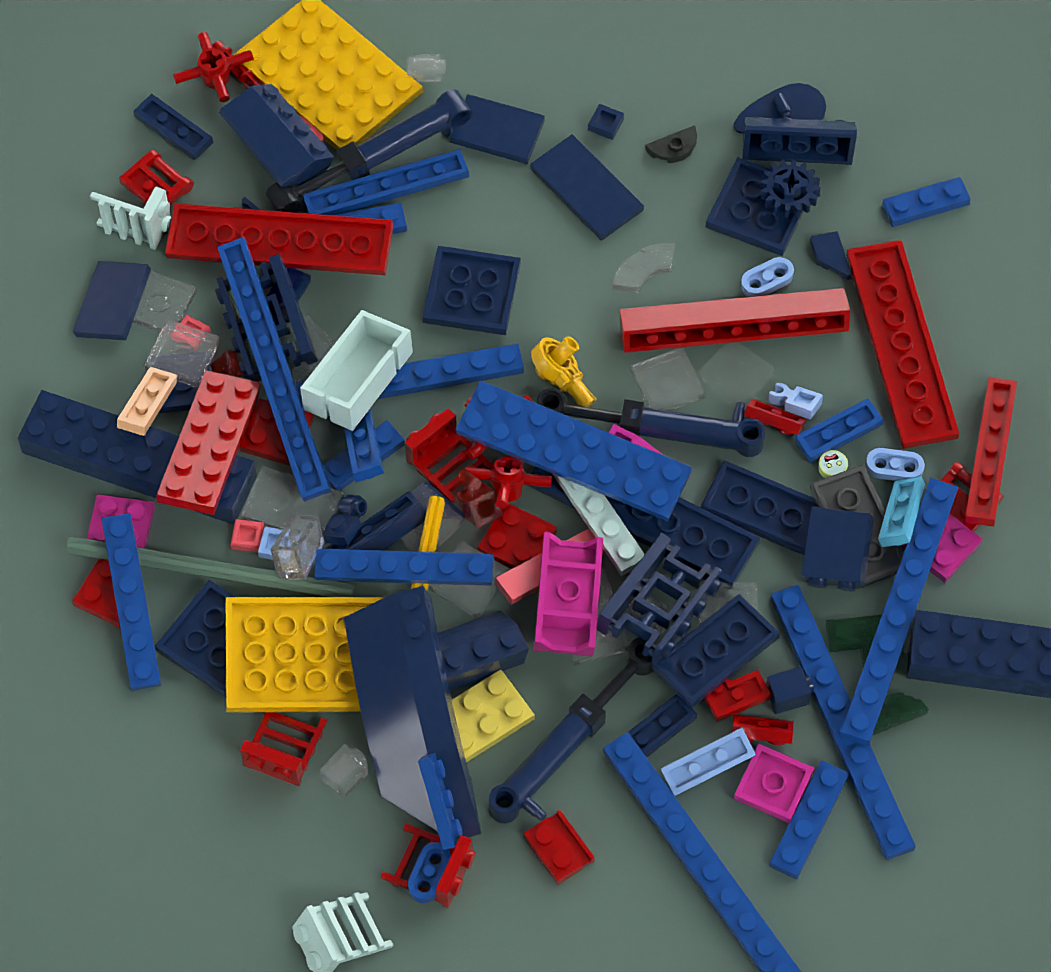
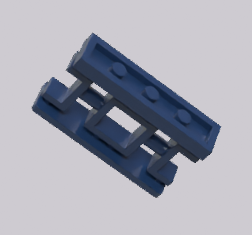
M280 254L269 257L270 263L266 264L263 262L260 264L263 276L259 277L262 289L274 286L271 277L274 274L283 302L280 303L275 293L267 296L266 300L269 309L273 307L279 321V325L275 326L278 336L281 338L291 334L287 324L291 322L300 349L297 352L292 342L282 345L285 356H291L295 367L301 366L302 362H306L307 365L316 363L318 358L286 264ZM219 277L216 279L219 288L215 289L219 303L221 305L225 304L227 312L223 313L226 325L228 329L233 328L235 334L231 338L233 347L237 354L241 352L243 361L239 362L240 369L244 378L250 377L252 381L259 382L261 376L258 367L255 368L246 342L248 337L242 319L238 318L230 294L231 287L229 281Z
M663 533L659 535L601 611L596 628L597 631L605 636L611 631L612 636L616 639L625 628L645 640L646 644L642 654L646 657L648 655L652 656V663L658 665L663 657L668 659L676 647V643H674L678 637L684 638L692 623L690 620L693 616L698 618L702 614L707 604L705 600L709 595L714 597L722 584L719 581L720 568L716 567L714 570H711V565L705 563L698 573L678 561L677 558L681 548L677 545L675 547L671 546L672 538ZM664 558L663 569L673 574L671 579L657 571L654 573ZM683 581L697 589L701 586L690 602L691 592L680 586ZM655 587L677 600L669 613L646 601ZM633 599L632 609L643 615L640 620L624 612ZM675 621V623L672 625V627L669 629V631L657 645L661 633L651 628L650 625L653 622H655L656 624L668 630L671 624Z

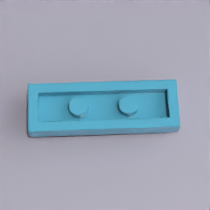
M922 476L894 481L878 537L882 547L910 543L925 489Z

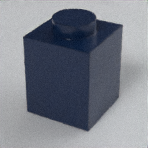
M802 666L767 676L766 685L771 693L770 702L775 714L809 705L811 693H814V687L810 676H805Z

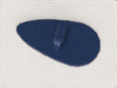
M803 83L788 84L749 105L735 120L734 129L736 132L743 134L745 117L754 116L775 119L787 117L798 120H822L826 111L825 98L818 89L811 85Z

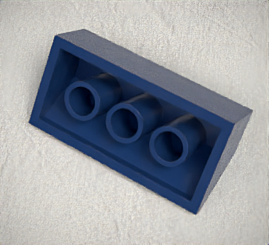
M272 84L251 86L219 111L223 119L281 187L303 184L327 171L334 159L326 145L319 140L310 126L295 112L294 107L283 98L279 90Z
M761 116L745 117L742 159L779 162L781 160L785 162L796 160V162L852 165L857 128L855 122H846L844 120L821 121L817 119L798 120L787 117L780 119L763 118Z
M502 611L494 612L438 633L450 691L491 676L500 669L505 671L524 664L529 650L517 623Z

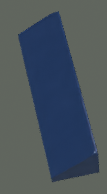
M408 491L361 523L349 546L331 544L325 549L384 551L423 524L426 511L422 504Z

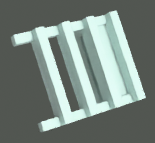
M155 187L144 209L92 192L90 195L92 200L99 202L101 219H98L97 226L103 227L105 234L110 235L112 231L119 233L120 239L126 240L127 236L134 238L135 244L141 245L142 241L150 244V249L156 251L164 233H168L170 230L172 219L169 210L170 203L167 200L166 190ZM110 206L114 207L113 210L117 224H114ZM125 211L130 212L129 218L132 229H129Z
M357 892L348 898L339 897L336 901L330 903L325 901L316 907L312 905L307 906L292 926L294 938L300 944L311 971L333 972L339 963L392 948L393 943L391 940L383 941L364 901L369 899L367 892L362 894ZM349 905L353 906L372 944L371 946L367 945L348 907ZM337 909L356 948L354 951H352L334 915L333 910Z

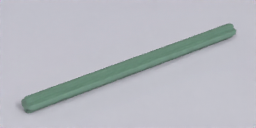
M72 536L68 537L66 542V552L68 554L108 560L105 542ZM137 547L140 566L323 597H354L355 585L352 583L316 580L315 577Z

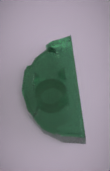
M904 693L889 694L885 698L873 735L928 714L929 709L919 698L915 699L912 696L904 695Z

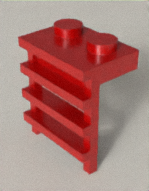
M447 408L442 413L433 415L426 426L420 430L413 431L407 437L405 453L406 461L412 464L417 469V472L429 481L430 485L454 503L456 498L451 493L470 478H464L463 471L445 486L440 481L470 458L466 451L473 444L466 437L456 434V415ZM461 444L466 448L435 474L429 471V469ZM482 453L476 457L477 461L469 466L476 468L485 467L486 469L494 468V465Z
M266 712L253 741L245 740L240 749L243 765L300 786L301 778L305 770L307 771L308 763L316 751L317 743L323 736L327 719L321 717L318 726L314 727L276 712ZM269 721L313 737L310 743L267 728ZM262 736L304 751L303 759L261 744Z
M405 823L403 831L413 834L412 839L395 875L383 871L380 878L392 883L395 887L400 886L408 890V881L403 880L402 877L420 839H426L430 843H441L439 836ZM462 835L456 846L449 849L451 857L436 888L437 897L434 901L442 903L447 908H449L453 897L459 894L463 884V875L466 869H470L476 854L473 851L472 839ZM420 886L418 890L420 892H427L429 888L426 889Z

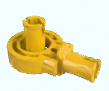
M570 336L565 337L562 342L553 338H543L531 351V358L536 366L535 371L537 375L543 380H547L551 385L558 387L561 392H569L579 406L589 408L597 399L581 381L583 373L579 371L576 359L573 356L579 350V344Z

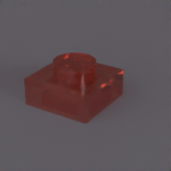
M226 350L210 364L212 372L239 378L243 375L236 351Z

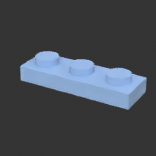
M741 727L660 769L674 796L756 754Z

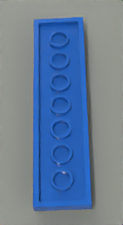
M481 380L455 429L458 435L665 521L669 520L692 472L691 466Z

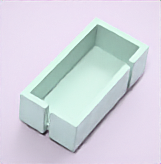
M361 310L301 386L304 410L324 419L330 416L331 422L353 431L394 378L396 369L400 370L413 353L410 330Z

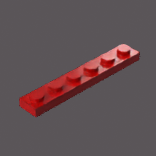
M988 378L965 523L993 527L995 525L1017 381Z

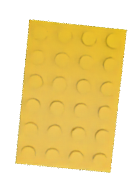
M301 0L234 54L251 50L254 60L240 65H244L248 70H251L263 84L275 86L283 98L294 107L295 112L315 127L323 135V139L336 150L353 141L356 145L364 142L423 93V86L321 0Z
M226 597V712H361L344 617L385 597Z

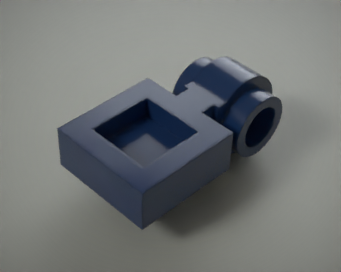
M346 495L340 499L338 510L342 515H332L320 535L324 543L349 546L361 526L358 518L364 516L367 511V502L359 495Z

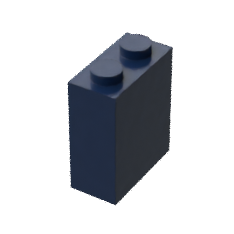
M811 507L801 573L803 579L809 582V586L826 588V584L838 585L839 590L854 592L855 588H864L874 523L870 513Z

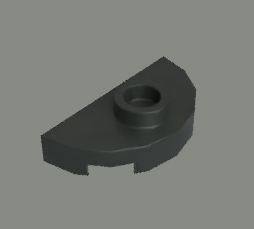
M693 125L648 143L645 146V150L651 157L668 160V163L682 161L692 154V150L696 146V127Z

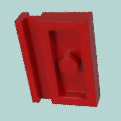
M558 810L555 815L550 818L547 817L523 833L524 839L558 885L581 871L584 866L595 861L594 855L561 810Z

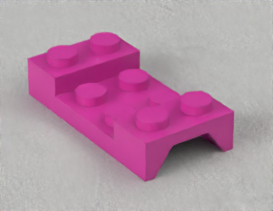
M544 532L533 651L584 656L594 655L603 538L597 537L587 542L564 541L550 532Z

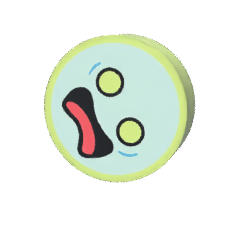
M827 451L820 457L819 472L824 478L846 471L848 460L839 451Z

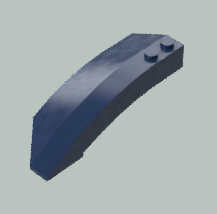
M424 586L396 592L344 617L360 710L381 796L425 825L438 831L418 764V760L424 755L435 753L437 760L441 759L445 768L446 776L442 779L445 789H450L452 793L454 807L451 809L454 819L460 821L462 836L468 838L482 834L472 780L469 775L451 700L430 595Z

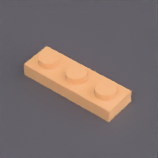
M150 367L118 417L117 428L144 436L175 387L177 375Z

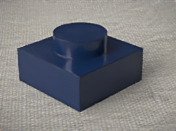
M599 104L588 124V131L613 140L624 120V113Z

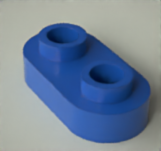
M429 843L421 850L408 880L409 894L416 902L428 903L437 897L436 888L451 857L449 849L443 850L441 843ZM437 857L441 859V862L438 865H433L430 863V860ZM421 885L429 886L427 892H420L418 888Z

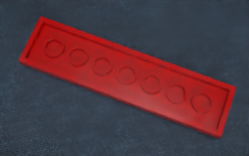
M174 203L165 255L168 259L222 263L217 247L244 237L254 265L260 266L263 262L266 264L270 263L269 257L280 254L287 268L386 276L394 224L392 220Z
M902 240L847 249L846 256L902 449L958 439L960 433Z

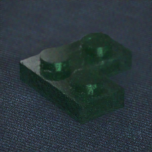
M882 614L827 620L826 630L830 652L860 649L864 668Z

